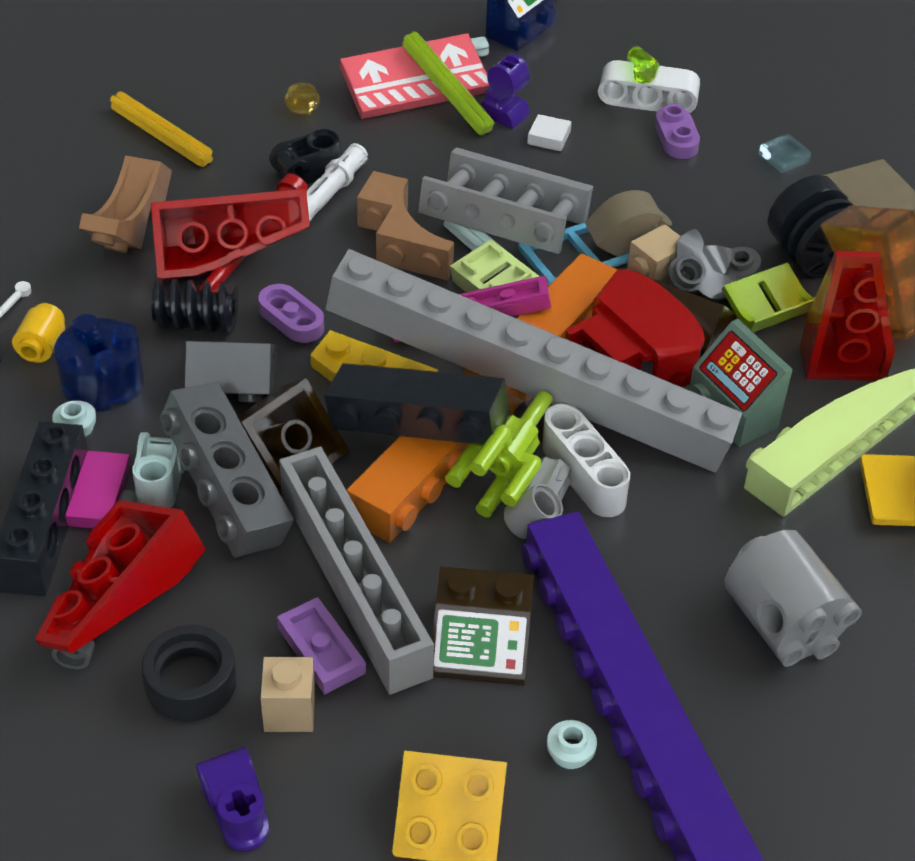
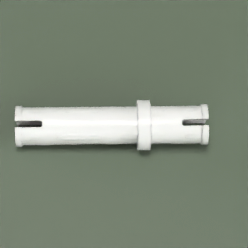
M356 143L351 144L338 159L329 162L325 173L307 190L309 221L328 203L339 189L347 187L352 182L354 173L368 161V153L363 146Z

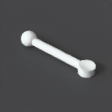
M26 281L16 283L15 292L0 307V318L21 297H27L31 294L30 283Z

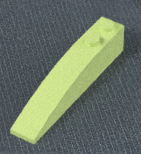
M915 368L866 384L831 401L802 419L792 428H784L774 442L764 449H756L746 463L748 472L744 489L781 516L785 517L915 413Z

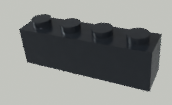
M342 363L324 394L332 429L484 445L497 426L505 425L510 414L505 378Z

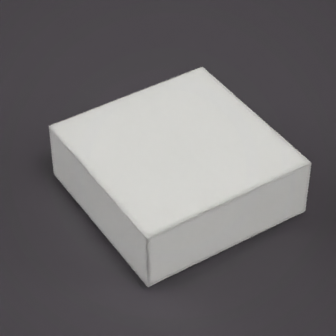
M538 114L528 133L527 144L562 151L571 132L572 121Z

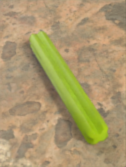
M415 31L405 35L402 46L480 136L490 133L495 124L494 120L426 41Z

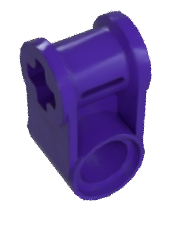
M244 746L195 764L207 803L214 811L228 846L236 851L243 852L255 850L262 846L269 835V823L264 811V796L246 747Z

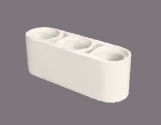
M613 60L608 62L603 68L598 95L604 103L612 106L657 112L660 108L669 104H678L691 113L697 106L700 78L696 73L687 69Z
M562 403L549 407L545 412L542 439L544 453L549 459H561L570 468L569 478L571 480V487L593 513L601 517L618 516L626 507L630 482L628 467L579 409L570 404Z

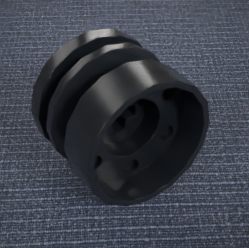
M822 175L805 177L788 186L775 200L769 211L767 221L771 234L783 248L789 251L790 257L797 262L800 269L808 276L815 278H824L835 251L863 252L871 234L868 219L848 200V197L828 176Z

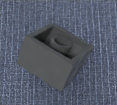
M186 341L185 388L218 381L224 393H238V402H259L263 399V394L274 392L279 345Z

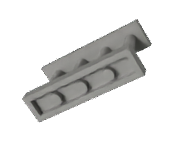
M456 147L450 155L447 182L427 176L422 178L418 213L559 254L562 249L566 220L577 224L587 221L593 186Z

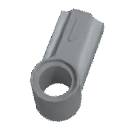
M541 458V469L516 506L505 507L504 520L510 531L517 537L526 539L528 524L562 515V499L571 480L569 478L570 468L561 459Z

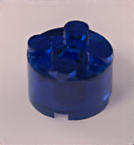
M83 314L73 320V325L58 337L54 346V354L60 385L68 401H84L92 405L95 412L111 410L110 404L123 400V404L126 405L139 395L144 385V373L136 327L133 324L109 318H96L91 314Z

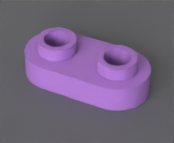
M669 104L660 108L656 113L655 129L664 151L669 156L678 159L694 157L699 150L700 135L690 113L678 104Z
M272 284L260 291L258 301L261 316L288 338L300 343H309L323 335L324 314L322 310L293 287L285 284Z

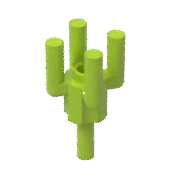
M539 391L521 418H517L514 415L508 416L505 425L497 426L484 445L469 443L446 475L447 483L458 488L471 471L478 476H484L488 469L496 474L495 480L476 506V511L481 516L489 518L501 501L507 506H516L541 469V459L533 455V452L540 444L538 440L539 431L535 426L553 402V397L548 392Z

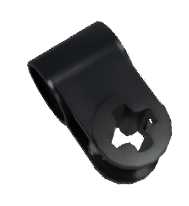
M319 129L302 137L281 142L272 149L269 155L270 164L275 170L281 171L282 178L287 174H295L301 177L306 184L315 182L325 173L329 162L341 156L339 136L333 130Z

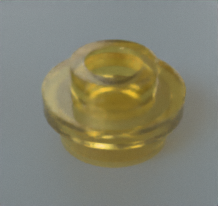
M304 82L295 83L289 87L288 93L285 95V104L287 108L296 113L306 114L319 106L320 96L313 85Z

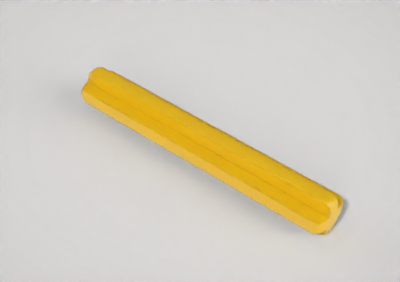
M119 91L115 96L112 95L110 97L112 110L199 167H205L213 161V151L211 148L126 93Z

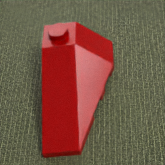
M306 189L151 203L157 277H161L162 280L201 276L310 228Z
M835 251L807 315L801 338L800 350L806 379L877 381L888 377L895 349L879 252Z
M118 500L90 532L85 542L89 547V551L84 561L74 563L69 573L73 578V582L67 592L56 597L35 638L39 646L73 653L178 584L192 570L193 565L206 550L184 511Z

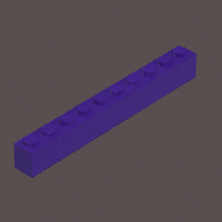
M579 512L528 524L526 544L521 546L525 567L528 571L534 570L538 578L540 597L546 606L551 605L556 615L555 623L558 634L562 641H569L574 651L573 660L577 673L582 679L587 678L592 688L594 707L600 717L606 716L612 728L611 738L614 748L620 757H626L632 769L631 778L634 789L640 798L646 797L653 811L652 822L656 834L661 841L668 842L674 854L673 860L764 861Z

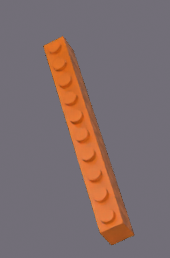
M581 253L549 285L551 308L523 314L517 319L565 339L566 329L592 317L594 298L618 269ZM468 369L462 373L464 375L483 376ZM506 386L510 407L509 416L514 415L515 410L523 401L527 402L533 396ZM400 436L346 490L370 533L391 543L402 530L407 531L410 529L418 513L426 504H432L437 500L443 486L447 483L446 475L469 443Z

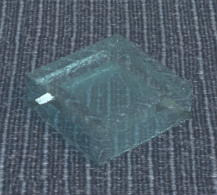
M790 134L761 144L759 155L781 173L809 163L811 152Z

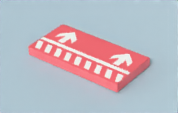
M468 33L426 42L472 96L486 93L485 90L490 86L487 80V73ZM403 46L340 59L341 72L361 119L449 101Z

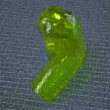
M633 47L629 51L627 58L635 65L633 67L635 80L640 84L652 83L660 68L659 62L641 47Z

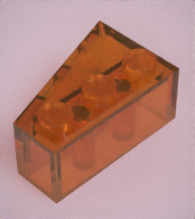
M850 205L820 224L834 253L835 251L879 252L892 338L907 340L915 334L914 210Z

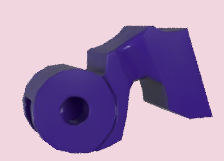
M508 54L488 71L487 80L490 86L485 90L486 96L481 105L495 122L514 129L530 115L529 106L525 99L515 96V94L529 84L530 75L526 62L520 56Z

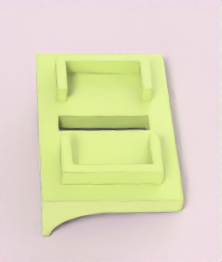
M492 239L450 265L452 281L466 293L539 277V275ZM508 267L506 270H504L503 272H501L500 274H498L497 276L483 284L485 281H487L488 279H490L491 277H493L494 275Z

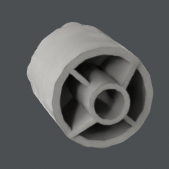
M781 530L750 540L741 548L724 579L727 592L785 667L792 666L810 655H814L818 660H822L833 654L840 646L837 638L862 615L860 607L796 530Z

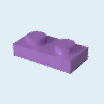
M318 597L277 616V628L297 657H313L315 682L324 695L366 674V662Z

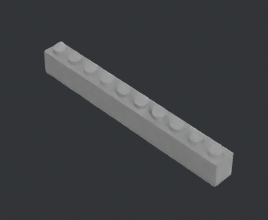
M348 249L332 276L325 310L485 377L505 378L506 386L535 397L539 391H546L553 397L552 405L562 403L575 406L592 422L716 473L733 442L742 412L351 249Z

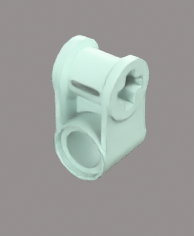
M141 432L133 465L137 503L171 508L176 502L181 475L185 471L180 463L178 450L171 438L151 437L148 432Z

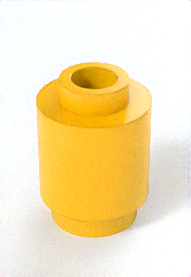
M41 303L27 312L12 339L13 348L23 359L40 363L47 361L51 357L65 331V317L62 311L54 305Z

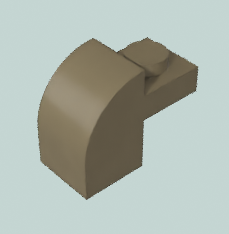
M630 190L614 195L606 200L585 222L597 247L617 257L629 253L631 241L664 224L669 228L672 226L671 220L659 210L650 193L640 190Z

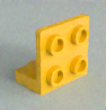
M863 454L860 459V467L872 524L915 526V456Z
M404 751L392 850L393 855L428 861H497L507 762Z

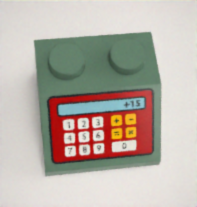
M736 319L726 327L693 366L689 391L742 412L733 439L741 447L778 429L793 369L739 319Z

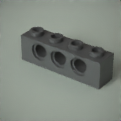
M219 382L171 390L164 410L161 412V426L164 433L173 440L178 450L182 467L189 471L194 480L199 500L204 506L208 507L215 520L219 538L227 543L234 558L281 546L294 519Z

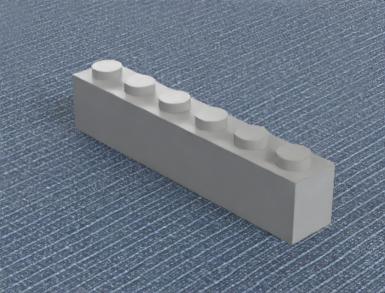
M320 446L280 459L282 496L388 694L391 695L433 679L434 643L322 447Z

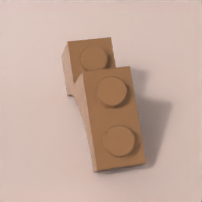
M125 155L118 181L111 196L104 206L94 214L82 213L79 229L92 235L91 241L105 245L104 248L107 250L125 254L128 248L141 250L151 211V203L166 201L172 170L159 161Z
M373 171L357 196V226L377 231L376 260L392 267L448 281L451 276L450 265L453 264L454 242L428 232L410 216L407 211L408 179Z

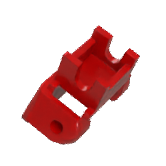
M628 269L617 270L593 300L592 317L565 331V339L579 345L585 343L583 347L641 370L642 361L652 360L653 376L682 388L690 383L693 366L699 360L700 350L705 341L701 325L678 299L654 280Z

